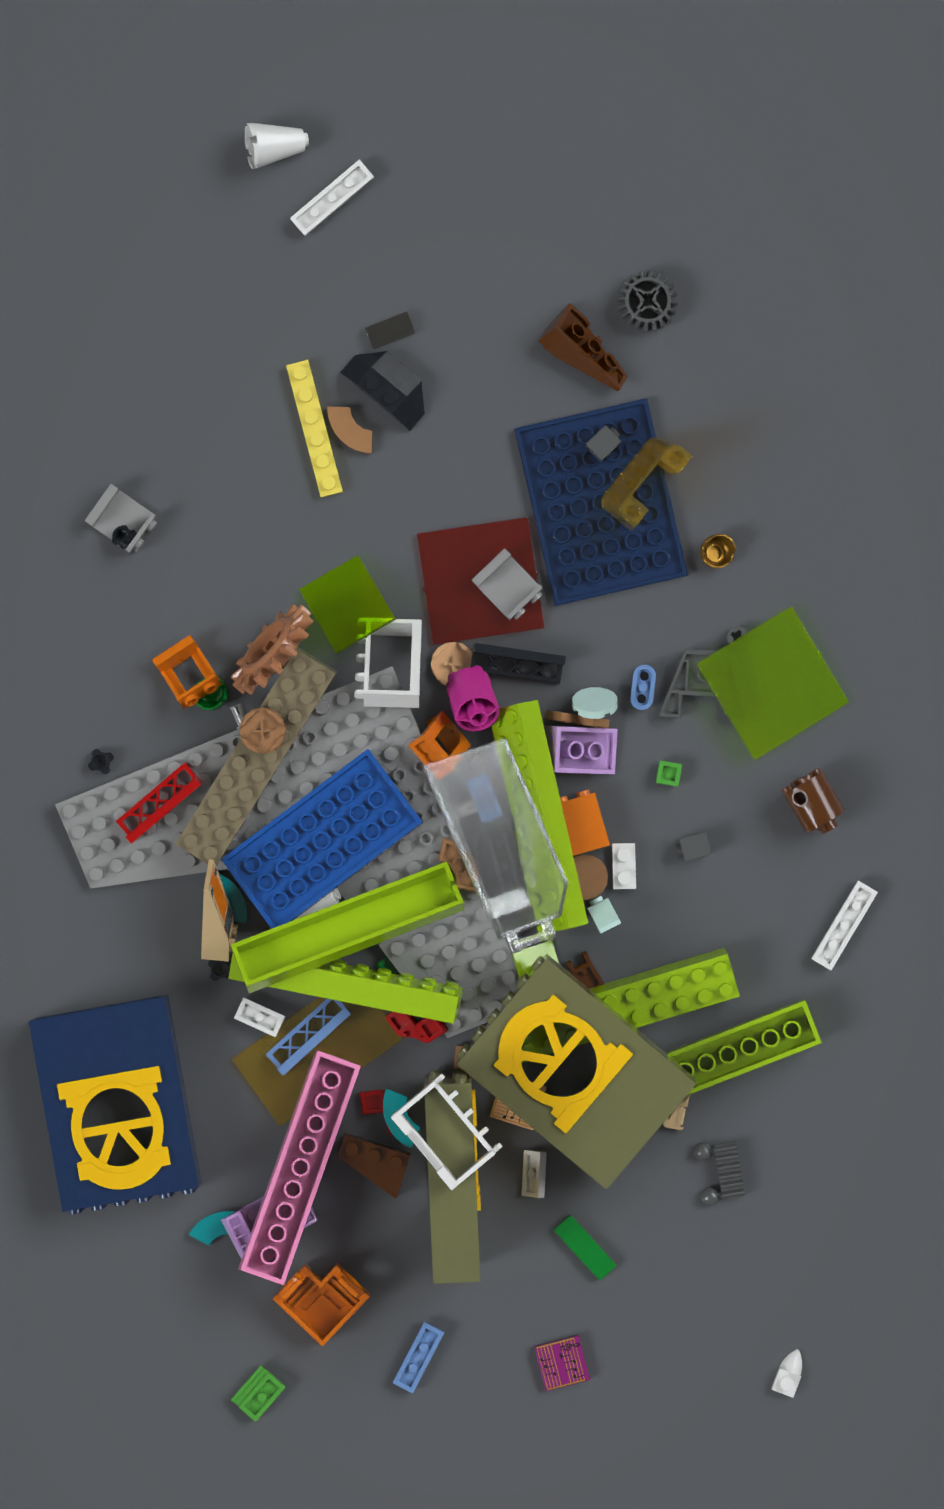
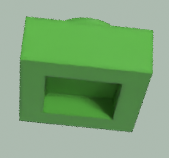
M659 760L656 783L678 787L682 764Z

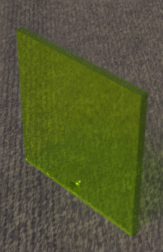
M792 606L697 663V666L723 707L724 714L729 717L754 760L849 703L822 658V653L816 648Z

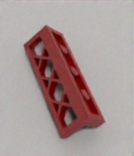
M185 762L116 820V822L127 834L126 838L132 844L203 782ZM185 769L193 780L187 785L177 784L178 774ZM174 778V784L168 783ZM164 786L173 787V797L169 800L160 799V789ZM177 787L182 788L178 793H176ZM157 792V798H151ZM146 801L156 802V811L153 814L142 813L143 804ZM159 802H165V804H163L159 808ZM139 808V813H133L136 809ZM128 816H139L138 827L133 831L123 822ZM142 817H148L145 821L142 822Z

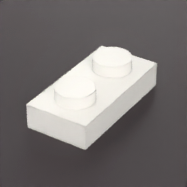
M635 843L612 844L613 889H636Z
M243 997L234 1019L276 1037L286 1016Z
M524 1150L522 1196L544 1198L547 1152Z

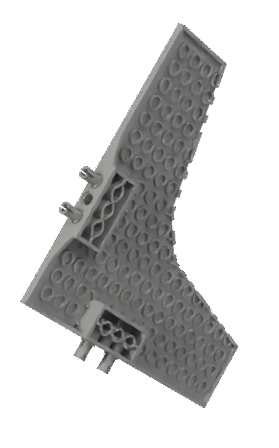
M393 666L369 675V690L403 691ZM354 681L324 693L223 857L367 749L378 760L423 821V824L337 887L345 900L443 863L438 861L443 837L457 842L471 855L459 821L462 817L478 812L473 798L454 806L449 799L442 778L437 780L408 746L412 740L421 735L411 708L364 707V699L354 697L355 690H364V682ZM243 702L237 706L230 707L238 725L237 729L55 804L90 889L207 872L208 864L177 846L176 842L241 739L240 723L247 714ZM186 762L203 783L131 844L126 838L127 834L117 824L116 820ZM459 763L454 768V770H452L449 773L461 770ZM185 769L178 774L177 784L187 785L193 780ZM174 778L168 783L174 784ZM164 786L160 789V799L169 800L173 797V787ZM177 787L176 793H178L182 788ZM157 792L151 798H157ZM146 801L143 804V814H153L156 811V802ZM159 802V808L163 804H165V802ZM139 808L136 809L133 813H139ZM128 816L123 822L133 831L138 827L139 816ZM142 817V822L145 821L148 817ZM222 860L216 866L217 870L228 869ZM480 875L478 893L459 889L464 902V911L378 943L399 973H409L417 979H423V977L434 978L437 983L445 984V982H455L459 984L458 987L464 988L459 1015L454 1024L443 1022L448 1028V1031L444 1033L447 1038L487 1023V1018L495 1008L500 1010L503 1006L501 1004L502 1000L511 990L514 993L518 988L516 985L519 981V976L512 952Z

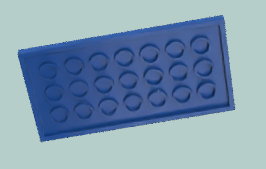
M367 749L221 860L272 929L298 918L423 824V821L372 752Z

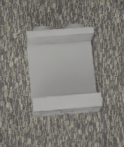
M112 484L109 485L85 519L88 524L111 540L113 531L118 526L126 525L128 529H134L137 534L125 549L131 554L133 551L138 552L144 543L142 539L147 532L151 533L158 523L155 521L157 518L155 514Z
M505 548L472 579V582L509 621L513 617L517 620L526 611L523 607L528 602L534 604L542 596L540 591L543 587L535 582Z

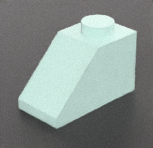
M600 896L590 901L591 906L587 907L600 933L621 924L608 898L603 899Z

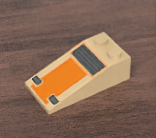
M209 859L203 895L201 959L229 962L230 952L233 953L231 944L236 942V939L232 938H237L238 924H234V913L214 859Z

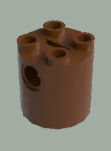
M820 768L813 770L803 778L795 780L781 790L806 834L815 829L821 831L822 834L831 831L838 826L835 818L845 812L844 807Z

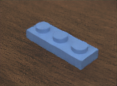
M426 1321L423 1322L393 1380V1384L413 1394L445 1331Z

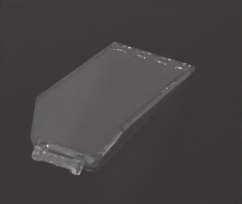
M506 738L423 766V770L477 895L498 939L501 940L507 937L510 950L514 954L527 946L544 940L550 941L555 939L556 933L551 921L559 918L562 914L569 882ZM542 925V932L520 940L518 939L517 933Z

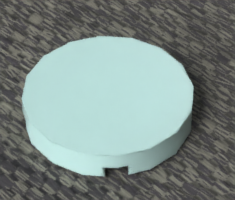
M590 687L582 689L572 697V708L574 711H578V715L584 718L600 719L605 717V714L610 713L611 715L617 710V696L614 692L605 688Z

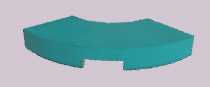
M219 874L234 913V921L248 923V909L244 896L235 883Z
M386 1088L383 1099V1113L386 1124L397 1140L405 1146L412 1148V1140L402 1132L391 1118L392 1114L407 1103L408 1097ZM406 1110L403 1113L404 1117L418 1132L420 1126L411 1120Z
M226 1210L206 1216L194 1226L189 1235L209 1246L215 1238L228 1234L221 1219L235 1211Z

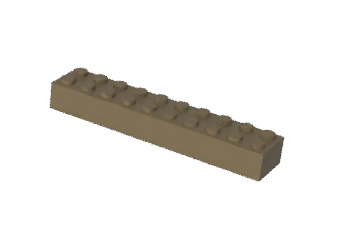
M299 647L296 649L297 655L291 656L260 706L271 708L283 718L286 734L281 746L273 752L260 754L249 750L240 739L176 842L177 846L208 864L209 859H214L216 866L219 864L337 674V671Z

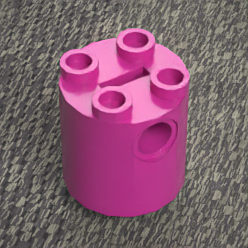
M481 666L463 668L448 675L446 692L450 698V705L458 726L468 731H480L490 727L499 716V705L488 674L483 671Z

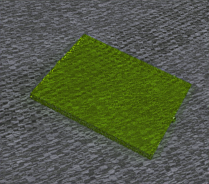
M358 555L299 589L336 654L396 620Z

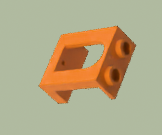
M191 635L152 659L176 696L177 701L184 709L195 705L199 699L215 692L222 685ZM192 657L205 679L186 691L173 668Z
M443 710L427 720L426 724L428 727L408 745L437 780L454 770L471 746ZM436 737H438L439 740L444 744V746L449 750V756L435 740Z

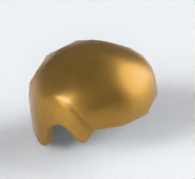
M713 534L707 537L701 545V560L705 565L713 569L724 568L733 561L736 545L732 538L725 534Z

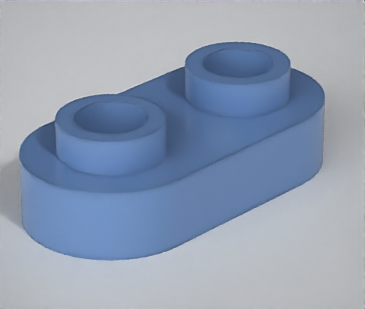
M640 665L633 673L630 702L637 710L648 709L653 703L656 673L649 665ZM642 672H646L649 676L646 681L640 678ZM638 695H644L646 701L639 703L637 701Z

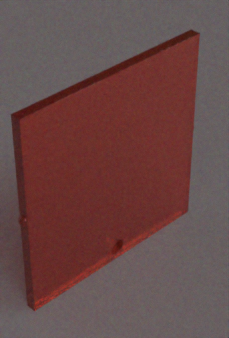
M528 517L417 534L425 585L423 591L426 592L433 645L544 628L540 598L534 604L528 602L523 607L526 611L517 620L513 617L509 621L472 582V579L505 548L511 554V557L538 584V571L535 569Z

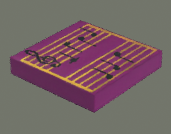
M579 1335L534 1346L546 1391L590 1380Z

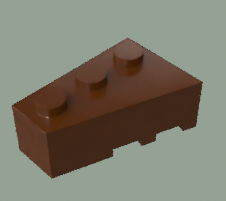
M345 1133L338 1158L397 1199L410 1153Z

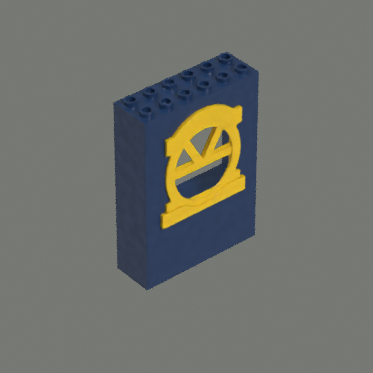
M169 995L30 1020L29 1027L62 1212L68 1211L69 1215L82 1213V1210L91 1207V1211L104 1209L110 1203H114V1207L127 1205L132 1199H136L137 1203L149 1201L155 1195H159V1198L172 1197L177 1191H182V1194L196 1192L195 1190L199 1188L202 1181ZM111 1088H121L133 1092L144 1101L151 1114L150 1117L82 1129L83 1114L90 1100L98 1093ZM152 1126L153 1136L148 1149H145L129 1130ZM118 1132L139 1156V1159L134 1163L125 1166H112L107 1163ZM107 1134L99 1158H96L86 1146L84 1138Z

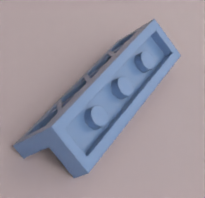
M332 999L323 1001L266 1053V1056L276 1065L277 1070L282 1075H285L351 1014V1011L341 1001L334 1000L342 1009L335 1016L325 1015L326 1005ZM323 1009V1015H316ZM313 1017L323 1018L322 1028L319 1031H309V1020ZM325 1018H332L325 1024ZM306 1024V1030H300ZM295 1033H306L305 1043L302 1046H292V1036ZM308 1033L314 1034V1035L308 1040ZM289 1040V1046H283ZM279 1048L289 1049L288 1059L282 1064L272 1055ZM291 1049H298L291 1055Z

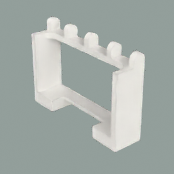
M358 619V626L366 627V635H358L357 643L366 644L365 654L356 655V661L365 663L364 673H356L355 680L364 682V690H355L354 697L364 699V707L419 708L422 620ZM371 635L412 636L410 691L369 690Z
M440 1074L392 1114L391 1118L437 1170V1174L447 1186L453 1190L502 1148V1145L498 1143L492 1148L483 1135L489 1129L485 1126L478 1132L467 1118L474 1111L470 1108L463 1114L452 1100L459 1093L454 1090L448 1095L439 1085V1082L445 1078L443 1074ZM434 1087L488 1151L457 1178L454 1177L403 1115L406 1110Z

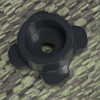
M126 525L118 526L113 531L112 543L120 545L122 549H126L137 532L134 529H128Z
M94 749L92 751L93 757L88 764L89 769L108 774L110 772V763L114 759L113 754L110 752L103 753L99 749Z
M230 958L229 962L216 960L208 962L209 967H211L210 978L213 981H217L219 978L228 979ZM220 966L223 968L222 971L218 970Z

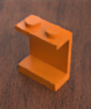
M589 789L576 793L577 798L568 800L567 796L560 798L573 856L610 845L595 792L590 794Z

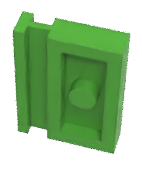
M261 1364L233 1396L231 1401L256 1422L286 1386Z

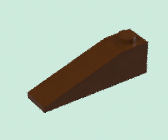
M569 303L545 329L539 342L554 357L619 391L628 376L614 356L606 353L601 345L603 341L600 336H594L588 327L591 325L588 319Z

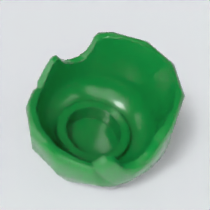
M219 678L222 685L215 692L199 699L196 705L203 710L214 711L220 709L227 702L229 695L226 682Z

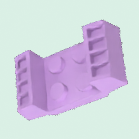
M264 1196L221 1219L241 1260ZM311 1207L304 1228L318 1221L313 1207Z

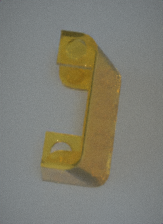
M659 437L650 438L605 492L601 502L603 508L633 532L649 509L632 495L657 465L670 474H679L693 456L684 448Z

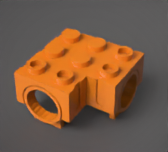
M338 1262L323 1278L317 1273L315 1274L305 1263L274 1295L273 1300L323 1347L365 1303L371 1293Z

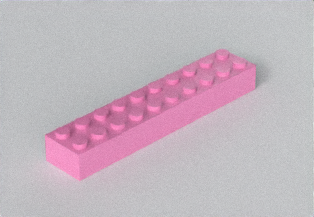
M315 1051L238 1270L284 1285L356 1082L360 1065L321 1051Z

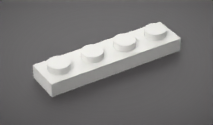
M359 159L295 213L290 220L304 236H307L373 180L374 176Z
M857 880L811 957L812 960L832 970L877 895V891Z

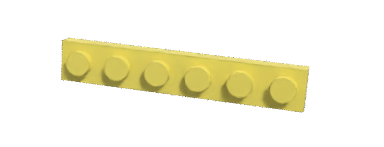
M304 360L286 365L320 496L323 498L342 493L343 490L309 361Z

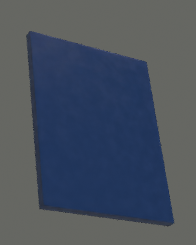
M647 398L514 428L554 606L688 576ZM605 425L608 428L612 426L621 435L619 438L621 444L600 462L585 445Z

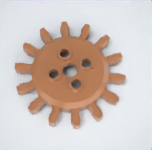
M295 604L290 606L286 614L281 611L278 612L275 621L268 626L264 625L262 627V632L253 642L248 643L247 647L249 649L245 656L237 660L236 664L240 668L231 675V678L235 681L232 685L242 694L246 691L250 695L253 694L258 684L263 688L266 687L269 678L275 673L280 674L283 671L282 669L286 666L291 656L297 655L296 649L299 643L308 638L309 634L304 630L314 621L310 618L312 613L303 605L297 607Z

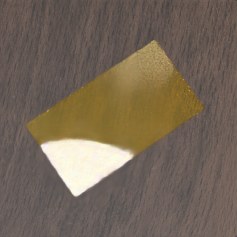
M318 997L283 1022L276 1037L266 1034L232 1059L233 1063L236 1064L273 1116L276 1124L281 1126L292 1118L315 1051H321L360 1065L361 1069L402 1040L401 1036H397L388 1023L381 1009L342 1002L351 1011V1014L285 1075H282L277 1070L276 1065L266 1056V1053L327 999ZM331 1000L326 1005L325 1015L335 1016L342 1009L334 1000ZM323 1009L316 1015H323ZM313 1017L309 1020V1031H319L322 1028L323 1018ZM325 1018V1024L332 1018ZM306 1024L300 1030H306ZM295 1033L292 1036V1046H302L305 1043L306 1033ZM308 1033V1040H309L314 1034ZM289 1040L283 1046H289ZM279 1048L272 1055L282 1064L288 1059L289 1049ZM291 1049V1055L298 1049Z

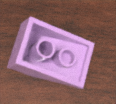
M544 725L554 772L615 774L618 729Z

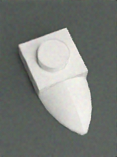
M798 1349L791 1352L782 1361L771 1387L772 1390L792 1398L801 1379L802 1358Z

